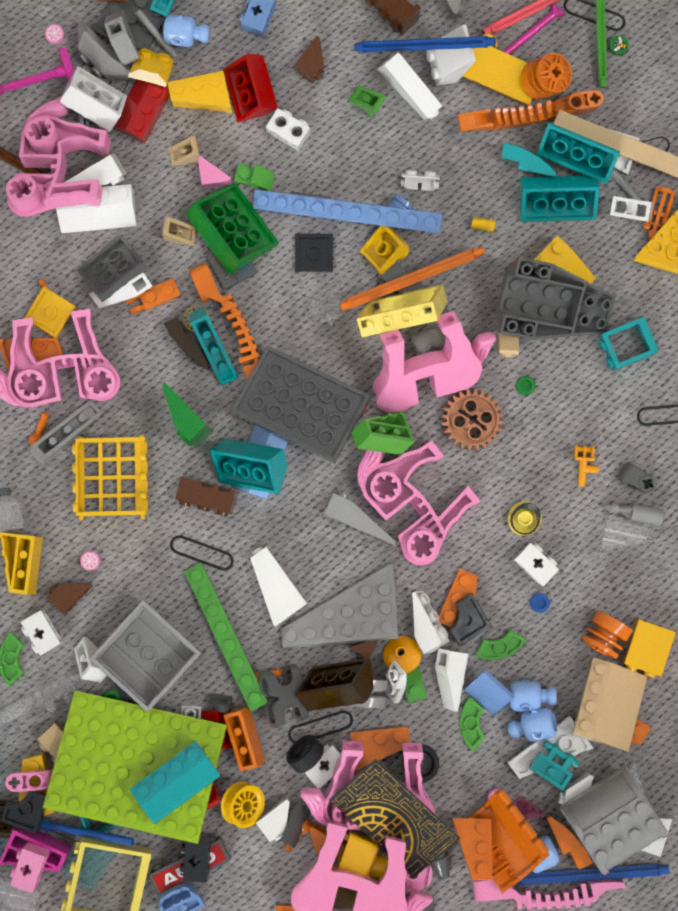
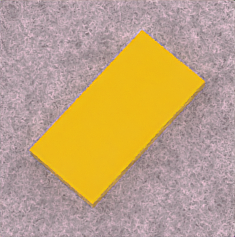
M491 46L488 48H472L476 61L462 77L524 105H530L532 98L525 92L521 83V73L527 62Z

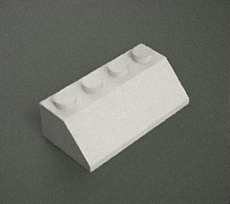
M132 185L102 187L103 192L100 206L81 204L56 208L61 233L136 227L135 198Z

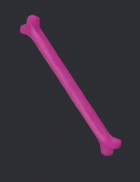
M552 4L551 12L502 52L509 55L554 18L563 17L564 10L558 9L556 4Z

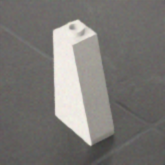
M399 52L389 57L377 68L381 75L424 120L428 118L433 119L439 114L438 109L442 105Z
M260 546L252 552L254 556L250 559L274 626H277L306 605L307 602L267 547L263 549Z

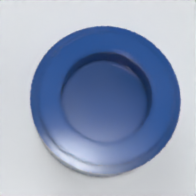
M537 593L531 597L530 606L535 612L542 613L549 608L550 601L545 594Z

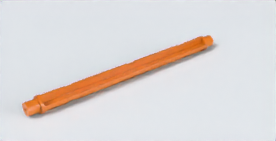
M482 246L476 249H469L346 298L345 301L339 303L342 311L348 308H355L478 259L479 256L485 254Z

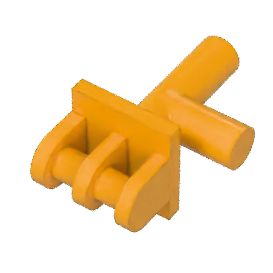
M574 445L573 458L580 460L578 486H585L586 473L599 472V466L587 465V461H595L594 445H591V447H586V445L578 447V445Z

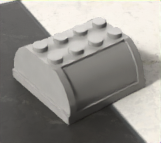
M142 600L92 655L90 660L146 712H149L202 652L145 600Z
M626 765L559 806L603 875L608 874L610 869L661 837L664 839L668 836L667 829Z

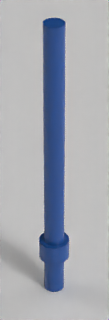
M43 818L40 830L43 831L53 830L130 846L134 844V838L55 823L50 819Z

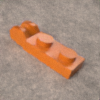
M174 278L152 286L137 297L125 301L126 304H129L139 299L142 300L143 305L130 309L131 314H136L176 299L181 295Z

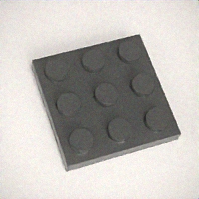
M153 0L110 1L94 32L109 40L104 25L105 19L111 14L124 10L137 51L142 48L149 49L155 38L135 13L141 9L158 31L163 26L166 17L150 10Z
M121 234L77 270L103 303L148 266Z

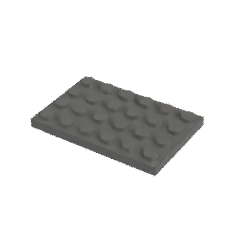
M267 345L234 404L231 413L335 464L366 407L370 395Z

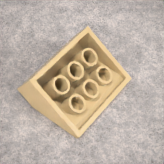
M593 657L589 664L571 735L629 752L647 676Z

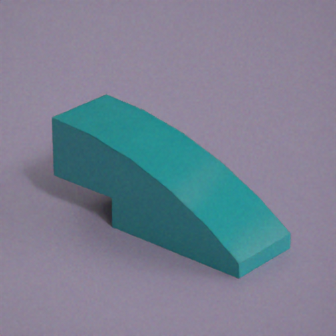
M509 142L504 143L501 158L518 161L519 170L557 176L558 171L541 156L522 146Z

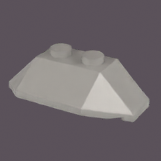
M80 20L78 22V49L81 53L79 57L85 64L90 63L94 67L92 69L99 78L103 76L106 80H134L135 78L128 77L130 69L126 65L123 66L118 56Z

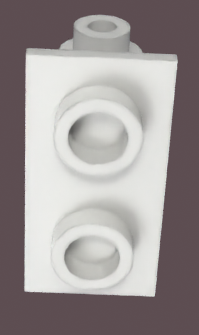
M406 170V173H401V176L405 177V180L401 179V187H404V189L418 190V183H422L421 190L435 191V189H439V182H435V180H440V177L434 171H425L424 174H417L416 170Z

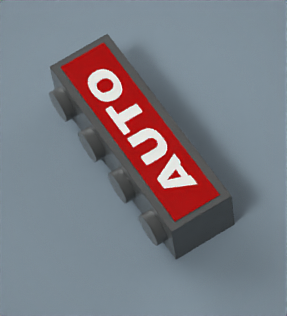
M216 836L210 837L209 871L231 860L222 837L217 839ZM179 853L170 858L171 862L165 865L161 862L152 867L153 871L150 872L149 876L159 896L177 885L189 882L183 881V875H180L181 863H184L185 855L181 856ZM194 855L192 858L194 864L198 862L197 855Z

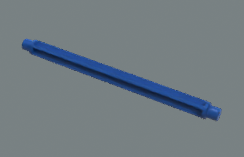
M474 36L362 41L361 43H355L354 49L355 51L365 53L488 48L489 46L496 45V38Z
M660 864L619 866L610 869L606 875L601 874L598 868L529 873L517 884L522 886L661 876L662 874H669L668 865Z

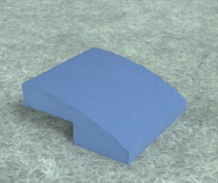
M486 669L479 673L463 689L491 715L497 713L515 697Z

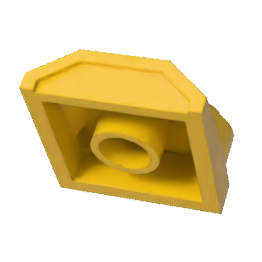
M147 48L138 50L140 59L134 61L128 77L166 87L174 66L170 55L154 53Z
M380 225L361 248L360 253L382 275L397 260H402L408 255L409 245L391 227Z

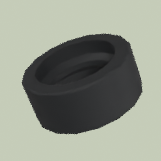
M313 735L303 736L289 749L286 756L287 763L298 773L307 772L319 762L324 753V747Z
M422 744L423 752L427 753L432 759L431 769L427 773L422 774V782H427L437 774L439 758L430 746ZM403 757V758H402V767H403V770H404V772H405V768H404V757Z

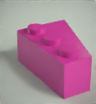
M15 827L0 859V865H17L19 860L16 859L20 847L24 848L29 842L50 850L44 870L60 872L73 846L40 831L34 834Z

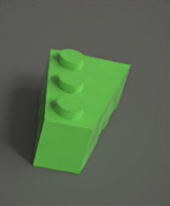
M399 411L397 414L389 413L384 417L366 418L351 432L357 449L402 455L415 442L403 411Z

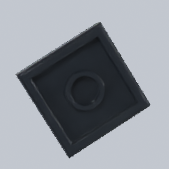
M295 234V272H333V234Z

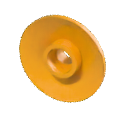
M399 636V639L390 640L383 651V659L388 669L393 661H397L405 673L415 670L422 657L421 648L418 643L408 636ZM400 650L405 651L404 655L399 656L398 652Z

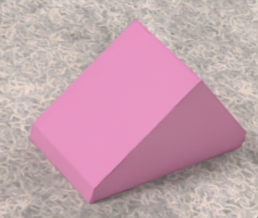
M199 156L198 163L203 189L227 186L232 183L231 177Z

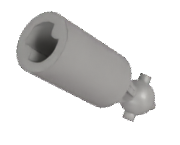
M613 501V503L604 507L609 510L612 516L619 512L629 518L630 521L661 526L664 517L663 509L638 504L620 507L617 501Z

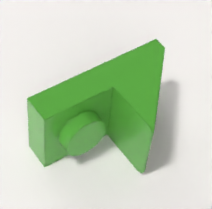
M359 85L349 98V101L352 105L364 109L372 118L383 104L386 96Z
M239 163L234 182L271 191L275 173L257 164L255 167Z
M417 667L412 672L406 673L407 681L404 691L408 703L427 698L419 668Z

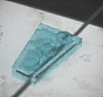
M86 847L77 884L92 892L116 852ZM76 856L60 870V873L69 879L72 878L73 874L69 873L71 862L76 860Z

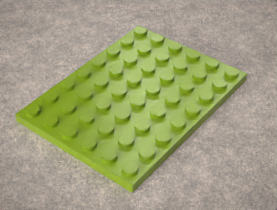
M74 691L43 808L199 844L213 782L156 824L152 822L129 789L195 741L200 745L217 770L227 725L154 708L146 712L137 704Z

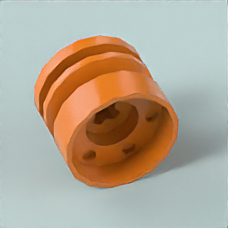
M548 53L530 61L524 66L521 73L523 89L531 98L537 100L563 92L568 88L572 78L570 64L566 58L558 53Z
M597 610L591 619V622L597 626V629L586 628V631L593 636L590 638L583 634L581 639L598 653L617 659L619 655L612 651L613 647L622 651L623 648L617 643V640L620 639L627 642L633 630L615 618Z

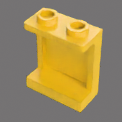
M635 619L633 625L635 628L624 660L622 659L621 663L626 664L625 668L634 672L637 669L643 670V675L655 679L656 675L661 677L676 632Z

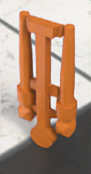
M658 186L655 188L651 202H654L652 214L656 215V218L652 222L653 215H651V220L649 222L645 221L643 224V229L648 230L653 225V229L648 232L649 239L656 234L657 227L661 228L669 219L675 191ZM658 191H661L663 193L658 211H655L654 207ZM667 193L671 194L665 213H662ZM660 216H661V217H664V218L661 220V224H659Z

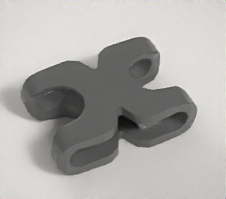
M290 664L284 668L282 684L278 683L273 672L264 671L259 675L262 694L265 697L271 698L266 704L265 711L268 722L273 728L284 725L287 707L290 708L296 720L302 721L309 717V711L306 710L295 695L303 682L300 669L295 664Z

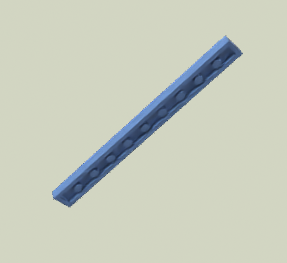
M259 189L255 190L253 209L434 233L441 232L443 213Z

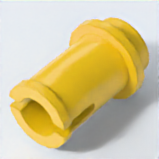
M473 216L471 228L485 230L488 233L494 232L496 221H493V218L488 220Z

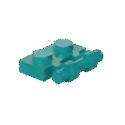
M546 740L543 747L548 750L547 755L545 756L539 752L529 769L563 791L573 776V773L567 770L568 767L571 765L577 768L580 762L571 753L567 754L561 750L560 746L556 743L552 744ZM555 755L563 760L561 765L552 760Z

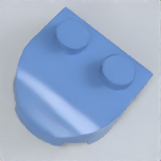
M191 883L177 885L159 896L160 911H196L205 906L198 890Z

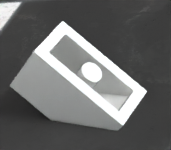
M83 637L74 648L80 677L84 680L101 683L107 675L90 660L99 648L86 637Z
M585 773L567 785L563 792L559 793L558 804L561 806L590 788L593 775Z
M289 797L278 803L256 822L269 842L274 839L278 841L283 835L288 819Z

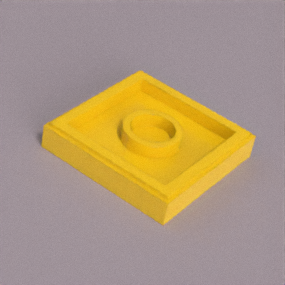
M43 286L24 319L34 317L35 326L54 338H58L71 317V311H74L77 306Z

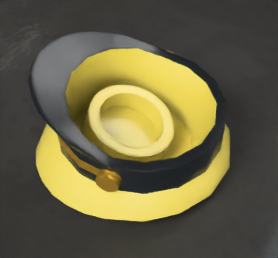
M527 501L516 503L508 514L509 527L514 533L521 536L533 534L539 528L542 520L539 508Z

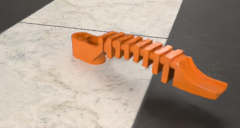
M590 90L573 93L554 102H551V100L546 101L543 106L542 103H537L535 107L528 105L524 109V106H520L517 110H515V107H512L508 111L507 108H502L500 111L499 107L495 108L492 112L490 109L458 114L457 118L459 120L460 132L505 130L508 127L511 129L516 126L523 127L527 124L533 125L534 123L539 124L545 121L550 122L556 118L559 110L572 115L592 113L603 103L604 97L600 91ZM571 101H575L578 107H574Z
M207 263L190 269L189 272L202 303L209 300L223 306L219 308L223 315L231 312V314L226 315L229 322L237 320L231 323L234 329L241 328L235 331L236 335L239 338L245 336V338L239 339L238 342L241 346L249 345L240 348L239 351L242 355L252 353V355L238 358L241 365L255 362L243 367L245 375L249 379L260 359L259 352L256 353L258 351L256 344H253L254 339L252 335H249L251 333L249 327H246L245 319H242L241 311L237 310L239 308L236 302H232L234 300L231 294L226 296L219 294Z

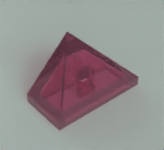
M522 795L518 796L512 804L513 806L516 805L525 817L524 820L545 817V813Z

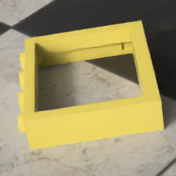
M443 284L382 297L368 302L357 317L361 336L366 337L438 321L448 302ZM378 303L380 309H375L374 304ZM431 308V311L426 312L425 309Z
M81 836L80 842L75 844L74 854H77L76 860L71 862L69 873L73 874L71 880H67L65 892H68L67 899L62 901L61 911H95L72 907L85 847L141 856L128 910L139 911L151 859V848L139 845L130 846Z

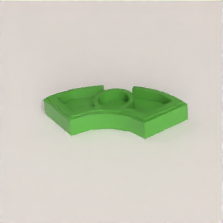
M508 630L505 636L498 640L490 641L483 639L475 656L485 660L506 658L517 652L525 643L526 638Z
M12 631L5 637L0 648V672L8 686H11L24 673L19 662L20 651L24 644Z
M469 696L461 709L460 730L465 743L474 751L485 738L479 724L480 716L484 709Z

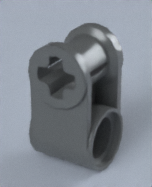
M630 462L626 463L618 476L620 481L627 482V485L634 487L642 493L652 492L657 486L653 476ZM649 480V481H650V482H649V485H650L651 487H648V488L645 489V488H644V485H645V484L642 483V482Z

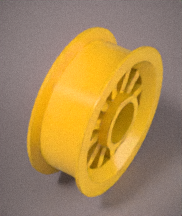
M244 781L232 784L224 793L221 801L223 818L228 823L234 824L239 828L251 827L260 819L265 806L263 792L257 786L250 785Z

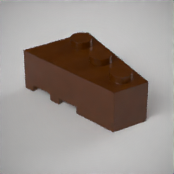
M364 0L370 7L374 6L378 10L377 13L383 20L387 19L391 23L390 26L396 33L400 32L404 35L419 20L421 7L418 4L413 6L407 0Z
M181 477L175 499L180 501V505L190 507L191 504L198 505L197 509L209 512L210 508L217 510L216 514L227 517L228 513L233 514L238 492Z

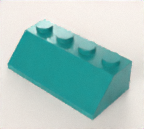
M548 122L537 155L607 184L618 161L620 151Z
M587 175L520 177L521 222L596 220L600 189L598 180Z
M223 439L210 449L219 483L273 494L281 492L288 467L284 449L230 439Z
M195 741L129 790L148 817L156 824L221 775L200 745Z

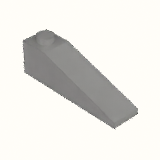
M89 400L31 446L30 453L44 466L103 413Z
M339 491L337 494L333 493L324 515L395 546L396 541L351 500H348V495Z

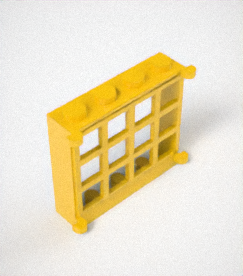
M140 435V437L83 438V436H79L78 439H75V443L72 444V453L75 455L72 471L73 474H76V482H73V493H76V501H73V512H76L79 520H84V516L141 515V519H145V515H148L147 438L144 435ZM103 443H116L117 457L103 458ZM121 443H135V457H121ZM84 444H98V458H85ZM117 461V475L103 476V462ZM121 461H135V475H121ZM85 462H98L99 476H85ZM117 479V494H103V480ZM121 479H135V493H121ZM85 480H99V494H85ZM121 497H135V511H121ZM85 498H99V512H85ZM103 498H117V511H103Z

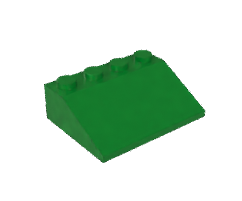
M236 183L194 202L185 214L229 275L241 270L250 262L255 261L279 244ZM245 249H246V251H247L248 254H249V255H247V256H246L245 253L243 252Z
M164 382L162 387L175 428L178 430L176 434L190 447L194 445L197 448L213 431Z

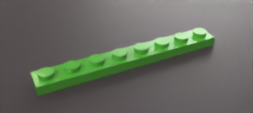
M200 563L184 571L250 712L267 704L268 700L261 692L260 683L203 564Z

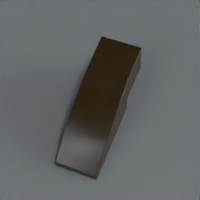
M178 317L165 322L164 325L178 347L198 365L205 369L210 368L193 331L186 334Z

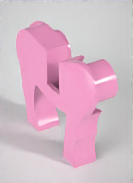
M62 96L37 108L28 117L22 130L19 158L24 167L51 168L52 173H16L6 185L7 203L9 208L17 215L33 216L63 206L81 204L100 206L103 189L98 179L64 183L67 167L66 153L88 150L102 157L109 156L111 139L107 130L94 129L80 123L61 120L60 118L69 112V108L60 102Z
M92 309L71 311L83 354L59 355L39 362L31 347V334L35 325L34 317L12 320L11 365L8 377L0 369V398L11 405L33 407L60 401L63 397L58 369L75 367L81 398L106 401L114 397L120 388V376L98 345L97 335L92 327Z
M451 311L440 315L438 321H436L442 333L445 334L444 348L440 351L421 354L405 361L404 339L399 330L380 334V340L383 344V367L380 375L373 382L377 407L384 412L398 413L419 404L416 380L428 376L430 386L437 397L470 388L478 381L481 375V363L485 360L496 341L495 334L493 332H486L477 335L471 347V343L462 329L460 320L455 312Z
M433 441L417 450L403 453L398 458L385 463H380L384 452L366 450L359 463L357 473L358 483L364 498L385 521L410 502L421 518L398 535L403 555L409 562L415 565L431 563L437 557L449 528L460 519L466 509L480 502L479 498L467 486L438 517L424 496L407 482L409 476L417 467L427 462L438 461L444 456Z
M343 740L341 754L334 766L331 782L324 795L319 788H304L300 792L301 798L308 805L313 817L324 826H327L328 820L348 825L347 830H361L329 799L355 777V768L363 757V741ZM402 742L406 780L401 783L435 814V808L422 784L420 767L423 759L422 743Z
M328 820L327 836L320 848L316 862L295 885L291 894V903L295 911H332L338 886L357 891L352 911H422L433 901L432 895L419 891L411 893L406 900V870L404 863L406 840L386 835L385 845L388 852V863L379 881L354 871L332 868L348 825Z

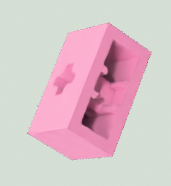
M29 842L24 848L20 847L16 859L19 860L17 866L14 865L10 874L12 878L10 885L33 893L39 885L50 850Z

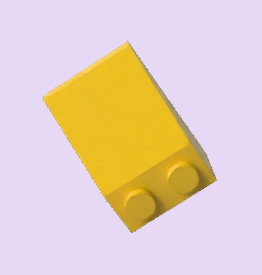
M558 235L534 259L555 264L589 283L596 279L576 253Z

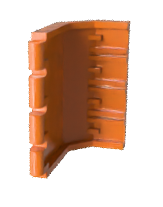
M498 789L469 818L491 819L492 881L503 894L536 869L550 854L548 852L549 849L541 838H537L538 834L528 821H524L525 817L516 805H512L513 801L504 790Z

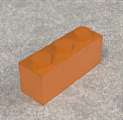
M249 707L237 708L224 714L240 772L258 768L266 761Z

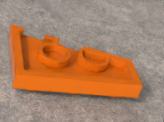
M58 338L31 339L32 351L38 362L47 358L64 355ZM0 339V350L9 373L11 365L10 349L13 339Z
M459 568L439 613L440 623L451 627L457 618L455 602L469 593H473L476 598L478 576Z
M408 727L351 732V741H363V757L358 762L355 772L367 767L375 759L380 761L402 751V742L410 743Z
M452 818L456 833L460 837L459 843L471 880L492 881L491 819Z

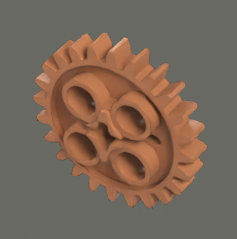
M467 389L466 395L460 391L459 398L453 395L452 399L454 402H447L450 408L443 409L447 415L441 416L442 419L446 420L441 425L448 428L444 431V434L450 433L448 440L455 439L454 446L461 443L460 449H463L466 445L468 451L471 450L472 446L478 451L479 445L485 449L486 442L490 445L493 444L491 438L498 439L495 432H502L498 425L504 424V422L499 421V418L504 415L498 414L497 411L501 407L494 406L497 400L490 401L491 394L484 397L485 391L478 395L477 389L474 390L473 394ZM472 402L475 405V410L472 412L467 411L465 404ZM458 410H462L469 417L475 416V421L480 425L484 426L487 430H482V428L478 426L476 423H472L471 425L469 423L470 419L460 414ZM483 413L490 415L491 420L489 423H484L481 420ZM455 418H462L464 425L457 427L454 424ZM474 428L479 431L480 435L478 438L470 436L471 429Z

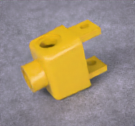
M355 830L346 831L343 840L347 841L346 847L342 853H337L338 864L337 867L332 866V868L350 870L380 880L386 870L388 858L378 855L379 845L370 837Z

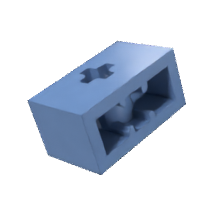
M247 0L246 13L243 12L240 18L242 30L264 37L277 4L276 0Z

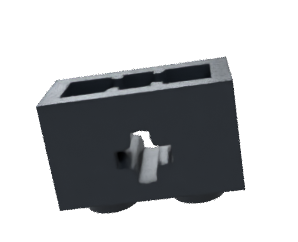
M200 838L199 844L187 841L182 843L181 855H185L184 863H181L180 875H183V881H208L211 838ZM194 855H197V864H194V860H192Z

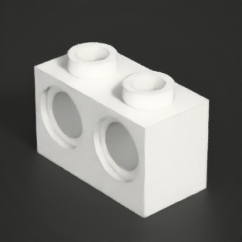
M277 108L266 126V132L299 151L310 134L309 124L302 119L297 120L293 118L289 111L285 109L282 111ZM280 120L286 122L283 127L277 126L276 123ZM295 130L302 132L298 137L292 135Z

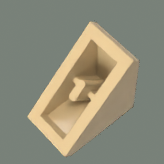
M191 136L169 147L172 166L198 162L200 154L196 136Z
M165 217L162 236L165 241L194 246L197 230L192 225L171 217Z

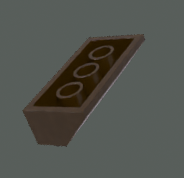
M368 657L312 667L295 695L307 711L366 703L374 689L371 659Z

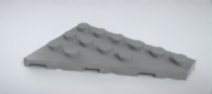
M394 564L385 566L283 627V648L399 639Z

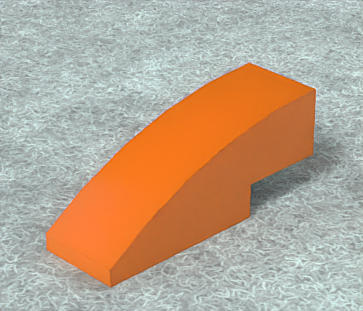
M546 814L545 817L562 854L570 852L578 870L593 864L587 851L574 834L559 820Z

